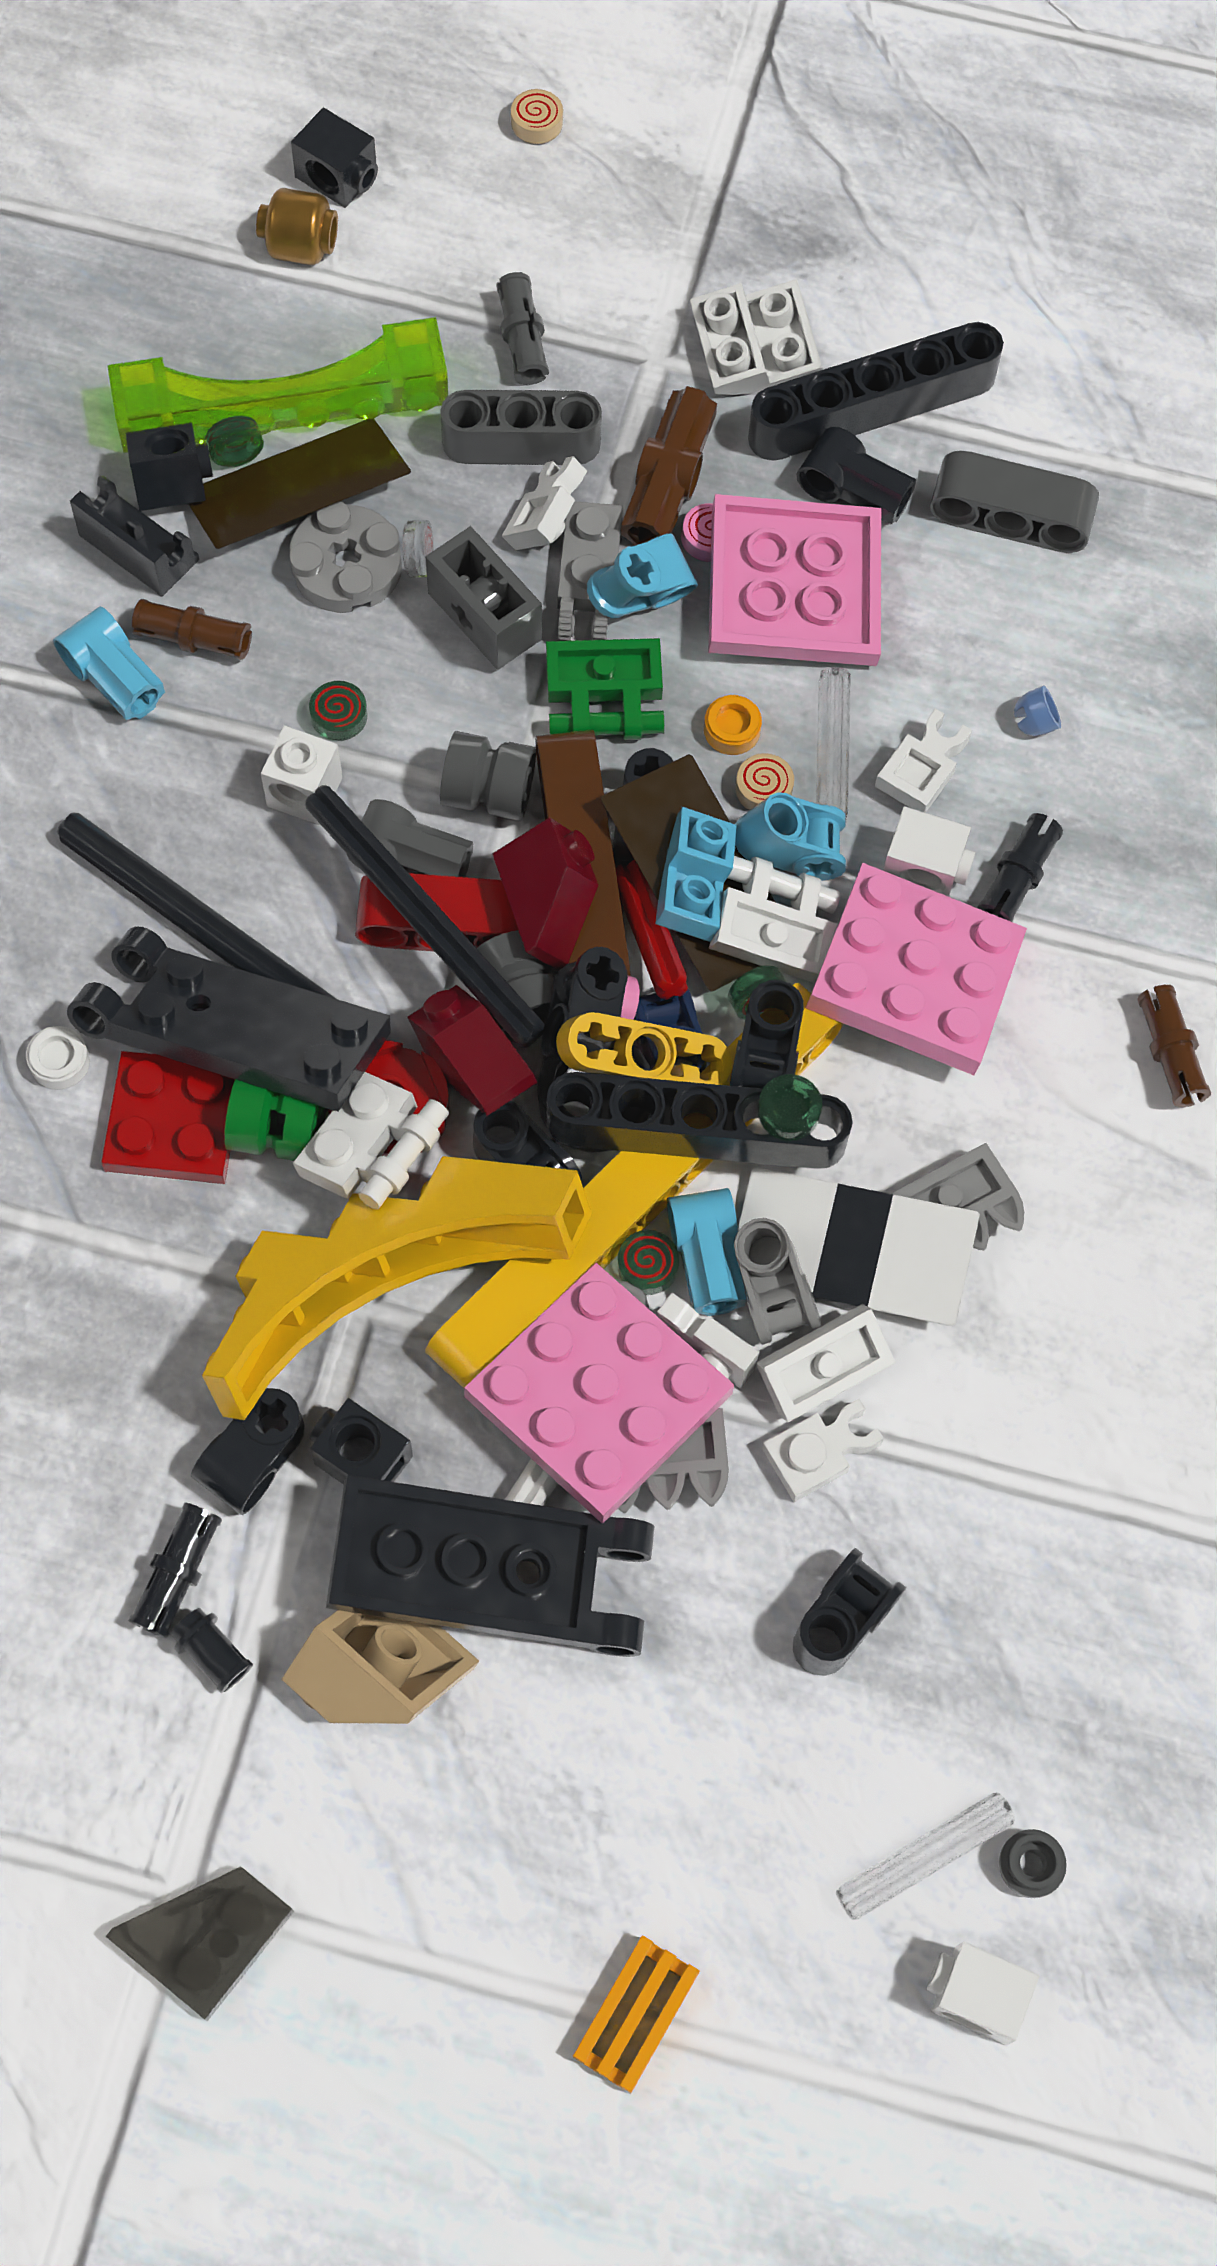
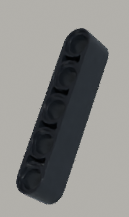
M967 323L765 388L758 392L753 399L748 434L749 446L757 456L763 459L781 460L812 450L825 429L829 427H840L854 435H858L981 395L989 391L994 385L1004 344L1002 335L995 327L988 323Z
M570 1072L557 1077L549 1086L547 1093L548 1130L552 1137L561 1144L573 1147L822 1169L837 1164L844 1156L853 1124L852 1115L847 1105L837 1097L825 1094L585 1072ZM576 1101L586 1105L589 1108V1112L581 1117H569L563 1114L559 1108L568 1102ZM639 1107L649 1112L652 1117L643 1123H633L623 1118L621 1113L628 1108ZM690 1113H702L708 1116L713 1124L707 1128L696 1129L686 1124L683 1118ZM761 1118L770 1122L775 1130L769 1134L760 1135L750 1131L745 1123L751 1119ZM813 1124L827 1125L834 1130L837 1136L831 1140L816 1139L808 1132L807 1128Z

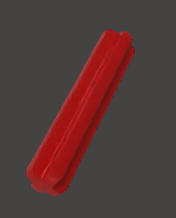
M635 860L627 865L620 863L615 868L620 900L656 995L665 1000L674 995L681 997L688 988L686 984L687 975L669 929L655 924L658 906L657 898Z

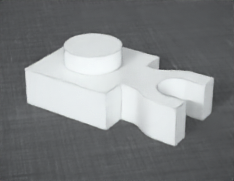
M574 456L567 457L561 469L554 461L546 462L540 472L539 483L535 491L524 494L502 534V537L516 551L552 544L562 534L565 528L564 520L575 502V499L570 494L579 486L587 473V470Z
M935 708L926 721L923 739L919 741L907 734L877 775L875 787L909 808L926 813L954 775L957 763L949 758L962 752L970 740L972 730L962 725L955 736L950 738L941 736L937 731L942 725L944 713Z
M671 1293L657 1311L659 1319L740 1389L755 1371L759 1356L758 1350L710 1316H707L706 1319L700 1316L689 1304L674 1293Z
M860 1399L846 1405L839 1413L836 1421L828 1426H825L819 1414L816 1413L763 1443L762 1450L793 1502L848 1473L850 1465L844 1457L846 1454H865L882 1445L884 1438L878 1428L863 1437L854 1435L849 1429L848 1423L864 1414L865 1407Z

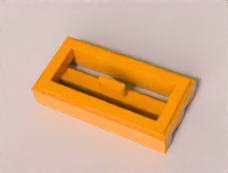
M643 1935L573 2055L574 2059L630 2094L700 1970L676 1958L677 1956L668 1950L658 1947L653 1941ZM645 1957H648L656 1962L657 1965L602 2059L592 2053V2050ZM670 1971L680 1977V1980L628 2072L624 2073L616 2068L615 2065L667 1973Z

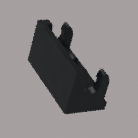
M99 476L97 486L100 487V492L94 502L81 491L70 500L79 536L163 597L200 560L199 554L193 550L190 538L180 531H176L172 535L120 497L112 481L105 476Z

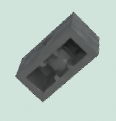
M471 526L425 556L428 594L497 670L542 640V603Z

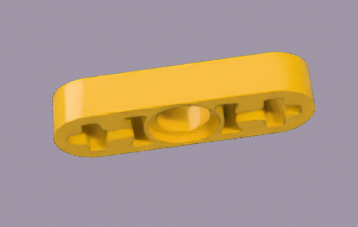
M595 1012L568 1019L561 1026L557 1034L556 1045L560 1058L568 1067L581 1072L723 1085L729 1078L732 1069V1058L729 1049L720 1039L711 1035ZM590 1029L589 1033L592 1039L603 1042L616 1040L613 1050L601 1049L587 1054L586 1046L577 1043V1036L580 1033L588 1032ZM639 1036L650 1038L657 1047L658 1059L655 1066L649 1071L638 1067L632 1057V1046ZM701 1054L702 1060L710 1062V1072L700 1074L699 1068L691 1065L680 1064L674 1066L676 1056L688 1057Z

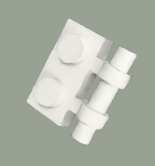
M734 856L733 870L727 878L742 883L744 892L730 887L723 892L720 929L711 940L709 949L815 983L837 923L817 917L816 911L820 909L833 913L838 906L840 892L822 886L820 878L805 873L796 877L773 869V863L758 857H753L749 861ZM768 892L790 899L792 908L767 900Z
M364 1072L339 1112L334 1110L331 1112L293 1164L299 1177L348 1200L361 1182H366L367 1184L358 1194L359 1198L367 1206L379 1209L390 1194H398L408 1181L409 1175L407 1170L421 1151L429 1152L439 1139L440 1132L438 1128L449 1115V1112L441 1103L430 1099L418 1115L413 1114L418 1107L413 1093ZM393 1139L398 1141L387 1157L381 1156Z

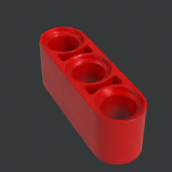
M409 873L476 948L495 936L518 930L501 880ZM366 875L363 876L360 882L355 928L356 938L362 943L373 947L435 952Z

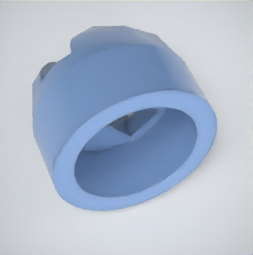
M1043 685L1031 690L1018 699L1014 708V717H1026L1017 724L1019 730L1027 735L1038 736L1061 728V720L1056 704L1046 686Z

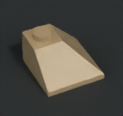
M337 1610L315 1626L281 1680L329 1723L408 1724L473 1671L479 1660L439 1625Z

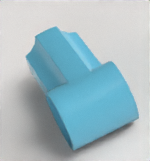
M101 606L53 639V644L58 654L71 672L81 681L89 679L125 720L131 718L141 719L156 708L158 700L165 693L161 680L130 648L129 640L114 617Z
M729 1188L668 1197L667 1212L671 1237L675 1251L682 1254L685 1280L692 1308L698 1314L715 1316L730 1313L734 1309L745 1306V1289L734 1248L738 1232L737 1219Z

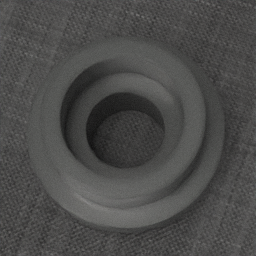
M1036 1829L1020 1831L1010 1837L1001 1849L999 1856L1001 1876L1006 1885L1020 1896L1026 1898L1047 1896L1060 1886L1066 1874V1856L1061 1845L1054 1837L1044 1831ZM1030 1852L1040 1857L1043 1863V1870L1040 1876L1032 1877L1024 1873L1020 1865V1860L1024 1853Z

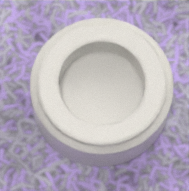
M52 1026L41 1030L31 1039L26 1051L27 1064L33 1077L39 1084L50 1089L60 1090L76 1085L84 1078L90 1064L89 1052L83 1038L73 1029L64 1026Z

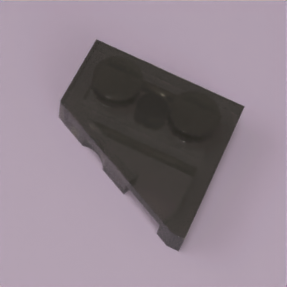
M240 1866L112 1928L105 1937L203 2019L208 2021L291 1917L294 1910Z

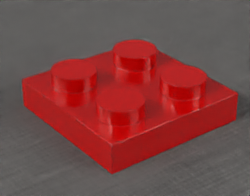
M121 1051L101 1161L104 1171L225 1184L231 1150H227L225 1147V1122L235 1079L156 1054Z

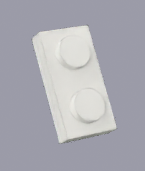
M861 1304L756 1362V1365L780 1417L790 1422L896 1362L872 1309Z

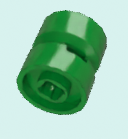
M235 1079L226 1115L225 1147L227 1150L262 1155L268 1148H273L277 1158L295 1161L324 1123L326 1108ZM278 1113L286 1114L284 1127L276 1126Z

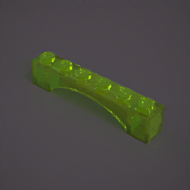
M433 317L382 325L383 335L358 352L315 370L279 378L225 380L200 377L165 367L163 357L107 365L115 418L123 453L128 452L126 432L192 422L195 441L198 444L211 442V433L218 425L233 419H241L248 422L250 425L248 434L259 436L281 429L301 426L313 428L328 422L355 418L373 419L382 414L409 410L426 411L436 406H442V402L448 396V375L437 319ZM240 421L228 422L214 432L213 441L219 439L220 432L228 426L237 425L241 428L237 436L245 435L247 426ZM230 427L226 429L221 435L222 438L229 437L228 433L232 431L231 436L236 435L238 428Z

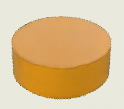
M738 695L720 697L712 702L706 711L704 720L705 738L709 745L720 753L727 755L743 754L751 750L759 740L762 725L761 713L758 707L745 697Z

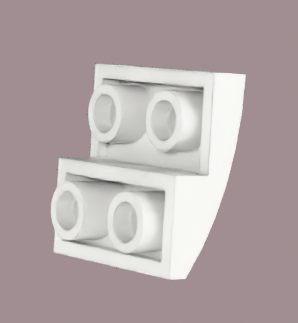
M797 279L747 295L744 293L742 283L690 299L715 394H755L765 388L823 370Z

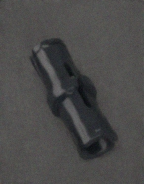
M1033 813L1029 816L1027 824L1013 850L1006 851L998 862L997 869L999 874L984 899L977 906L978 909L992 914L997 904L1001 903L1003 907L998 917L1013 922L1014 916L1028 890L1035 889L1044 876L1041 867L1050 855L1056 842L1063 835V829L1056 820H1052L1044 836L1041 838L1038 836V833L1048 816L1040 813Z
M184 1502L182 1506L183 1510L162 1554H154L149 1565L154 1568V1571L133 1615L128 1620L130 1623L138 1627L142 1626L144 1630L163 1638L168 1637V1631L189 1586H197L202 1576L197 1569L217 1526H220L222 1518L212 1513L208 1515L207 1510Z

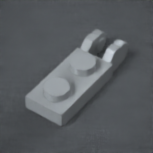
M575 501L566 516L557 597V609H560L558 641H571L575 631L574 610L595 612V617L592 618L591 637L593 640L607 639L609 617L601 614L591 603L587 593V582L596 571L614 565L620 547L623 505Z

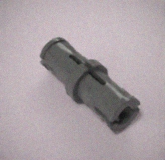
M512 272L502 276L499 279L500 282L496 284L504 315L500 328L503 340L509 344L515 381L523 385H533L546 379L545 375H549L541 341L545 329L542 317L536 313L530 277L522 272Z

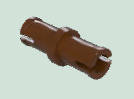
M140 599L135 606L132 616V628H134L132 632L134 635H143L178 643L183 651L194 653L199 648L243 660L250 648L252 639L251 624L205 615L204 609L190 605L186 610Z
M1158 985L1153 987L1157 999L1152 1000L1148 989L1137 998L1153 1038L1149 1048L1153 1060L1162 1064L1173 1096L1174 1106L1179 1108L1195 1105L1191 1094L1196 1093L1200 1102L1205 1101L1211 1095L1210 1087L1206 1084L1195 1052L1199 1043L1195 1032L1186 1027L1176 999L1174 986Z

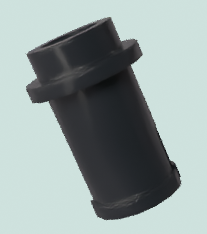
M197 1608L183 1618L172 1630L171 1636L177 1641L174 1649L178 1654L186 1651L214 1682L219 1692L223 1693L238 1683L249 1672L253 1663L246 1659L215 1625L218 1617L214 1613L206 1615L201 1608Z

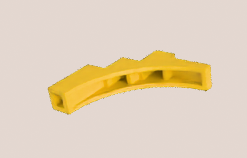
M442 1156L430 1180L423 1184L418 1201L387 1197L379 1209H373L367 1206L359 1198L358 1194L353 1193L340 1216L333 1221L328 1238L262 1230L248 1255L242 1259L235 1276L246 1299L237 1308L233 1322L217 1350L208 1358L202 1374L222 1417L245 1420L270 1382L302 1348L339 1319L384 1293L428 1275L475 1263L517 1258L570 1260L592 1215L578 1171Z

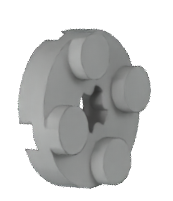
M339 501L319 509L317 513L310 515L299 525L290 542L291 571L296 579L298 589L309 602L327 611L336 613L353 612L352 606L363 605L369 601L370 607L381 603L393 592L401 577L402 562L398 530L379 513L362 506L347 505ZM349 550L355 552V556L360 560L357 563L347 561L341 567L336 565L335 554Z

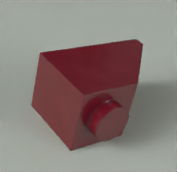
M549 817L498 849L492 855L526 953L559 970L569 963L599 885L591 866V862L595 859L594 852L586 837L580 831H571Z
M458 985L449 990L433 994L424 1002L423 1007L407 1016L424 1052L431 1056L441 1068L446 1082L485 1115L488 1116L538 1083L533 1072L484 1005Z

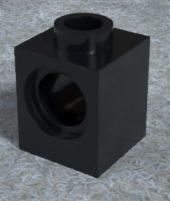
M324 107L291 141L295 178L344 208L359 193L368 191L376 179L378 166L376 164L374 137Z
M192 422L125 433L139 511L206 501L202 478L213 477L208 445L207 443L196 444Z
M347 1398L338 1412L332 1408L327 1410L319 1419L310 1435V1440L314 1442L310 1448L314 1464L343 1485L347 1475L395 1482L413 1457L410 1439L350 1398ZM363 1437L374 1444L371 1454L359 1461H350L340 1455L343 1444L351 1438Z

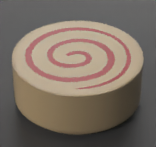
M531 89L519 94L511 105V127L513 132L521 140L533 144H542L555 139L563 127V105L559 98L553 93L542 89Z
M768 753L753 755L747 758L738 769L735 785L737 798L745 808L751 810L770 795L777 792L787 793L792 796L794 774L790 765L779 756Z

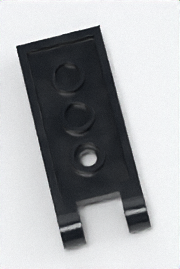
M139 926L130 928L111 953L114 966L123 976L135 982H147L130 1005L124 1004L121 997L113 989L101 983L91 982L81 989L67 1008V1016L71 1024L87 1037L93 1039L106 1038L339 1112L391 1033L390 1015L168 948L159 935L150 929ZM197 1008H205V1009H206V1010H203V1011H192L193 1009H197Z
M347 1475L344 1480L326 1608L589 1648L594 1652L611 1656H639L642 1649L644 1620L625 1614L591 1611L597 1555L600 1553L607 1558L628 1562L649 1561L652 1556L655 1526L643 1520L609 1517L602 1524L591 1513ZM522 1561L533 1562L539 1569L538 1581L533 1584L523 1583L516 1573L518 1563Z

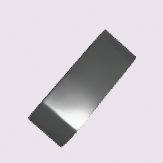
M461 390L448 395L442 402L440 409L443 450L450 459L457 463L545 465L546 462L554 461L556 465H563L567 457L574 456L580 464H586L597 456L601 446V406L596 398L587 392L558 390Z
M960 450L950 452L942 460L930 509L938 520L952 526L1049 550L1073 553L1083 550L1088 544L1099 500V492L1090 482L1077 477Z

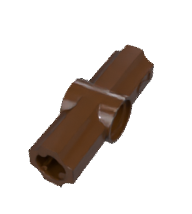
M689 386L682 390H673L670 399H668L655 438L649 437L644 445L636 473V488L621 524V536L627 538L633 546L646 543L665 534H672L684 500L690 501L693 496L702 467V451L717 413V403L712 401L703 390Z

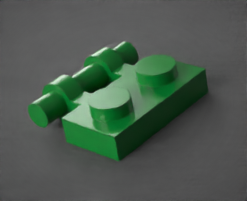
M660 638L546 641L548 703L571 702V713L549 714V734L593 730L595 735H624V740H641L642 734H664V711H641V700H662L663 680ZM622 701L623 712L589 713V702Z

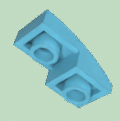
M685 807L681 808L677 815L666 857L655 924L711 942L720 929L723 884L733 870L737 825Z

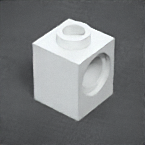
M285 725L261 772L267 807L317 825L321 824L306 809L305 801L307 797L315 793V790L322 785H327L336 792L343 778L338 744Z
M904 806L883 871L949 897L954 882L962 885L966 884L976 852L965 849L971 827Z
M963 1941L954 1948L952 1956L941 1952L935 1963L926 1989L936 1994L930 2012L999 2043L1008 2045L1017 2040L1040 1975Z

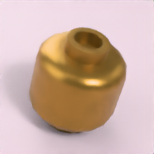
M280 188L273 194L269 205H260L256 220V235L259 238H265L268 254L272 258L300 264L316 265L321 261L324 254L331 255L333 253L338 231V214L336 210H330L328 200L323 195Z

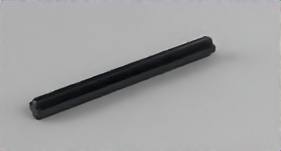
M322 785L315 790V793L308 796L305 801L306 809L478 1001L484 1005L487 1011L513 1040L522 1047H528L541 1037L546 1029L545 1023L336 792L329 786Z
M72 812L60 823L57 833L61 843L234 968L335 998L80 813Z

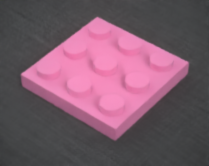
M715 494L712 505L708 653L877 666L881 656V508Z
M862 863L806 1008L975 1075L983 1059L1027 928Z
M595 1263L464 1387V1397L603 1524L733 1394L734 1384L600 1265Z

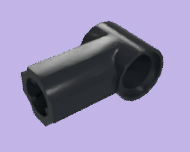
M840 427L825 429L796 473L797 481L801 488L813 498L829 503L841 498L855 506L881 508V519L890 524H893L894 521L897 522L906 509L917 480L866 454L863 443L854 434Z

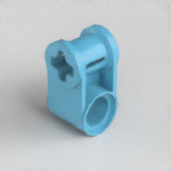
M670 533L656 537L646 543L628 546L618 553L614 565L601 568L590 576L587 582V593L591 603L601 614L610 618H620L621 616L648 608L657 609L674 603L694 591L698 584L674 535Z
M777 792L770 795L737 820L735 823L737 825L735 846L738 852L749 861L753 857H758L772 862L774 868L792 872L798 876L805 873L820 878L821 881L835 879L846 871V859L840 854V831L845 828V813L834 806L819 805L793 797L787 793Z

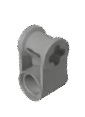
M767 1218L753 1219L745 1223L737 1232L734 1248L747 1290L745 1292L747 1304L761 1344L770 1343L772 1335L806 1324L812 1329L821 1327V1320L805 1273L803 1274L795 1247L784 1227L775 1220ZM770 1236L777 1238L781 1242L780 1254L775 1261L759 1265L750 1260L751 1246L756 1240Z

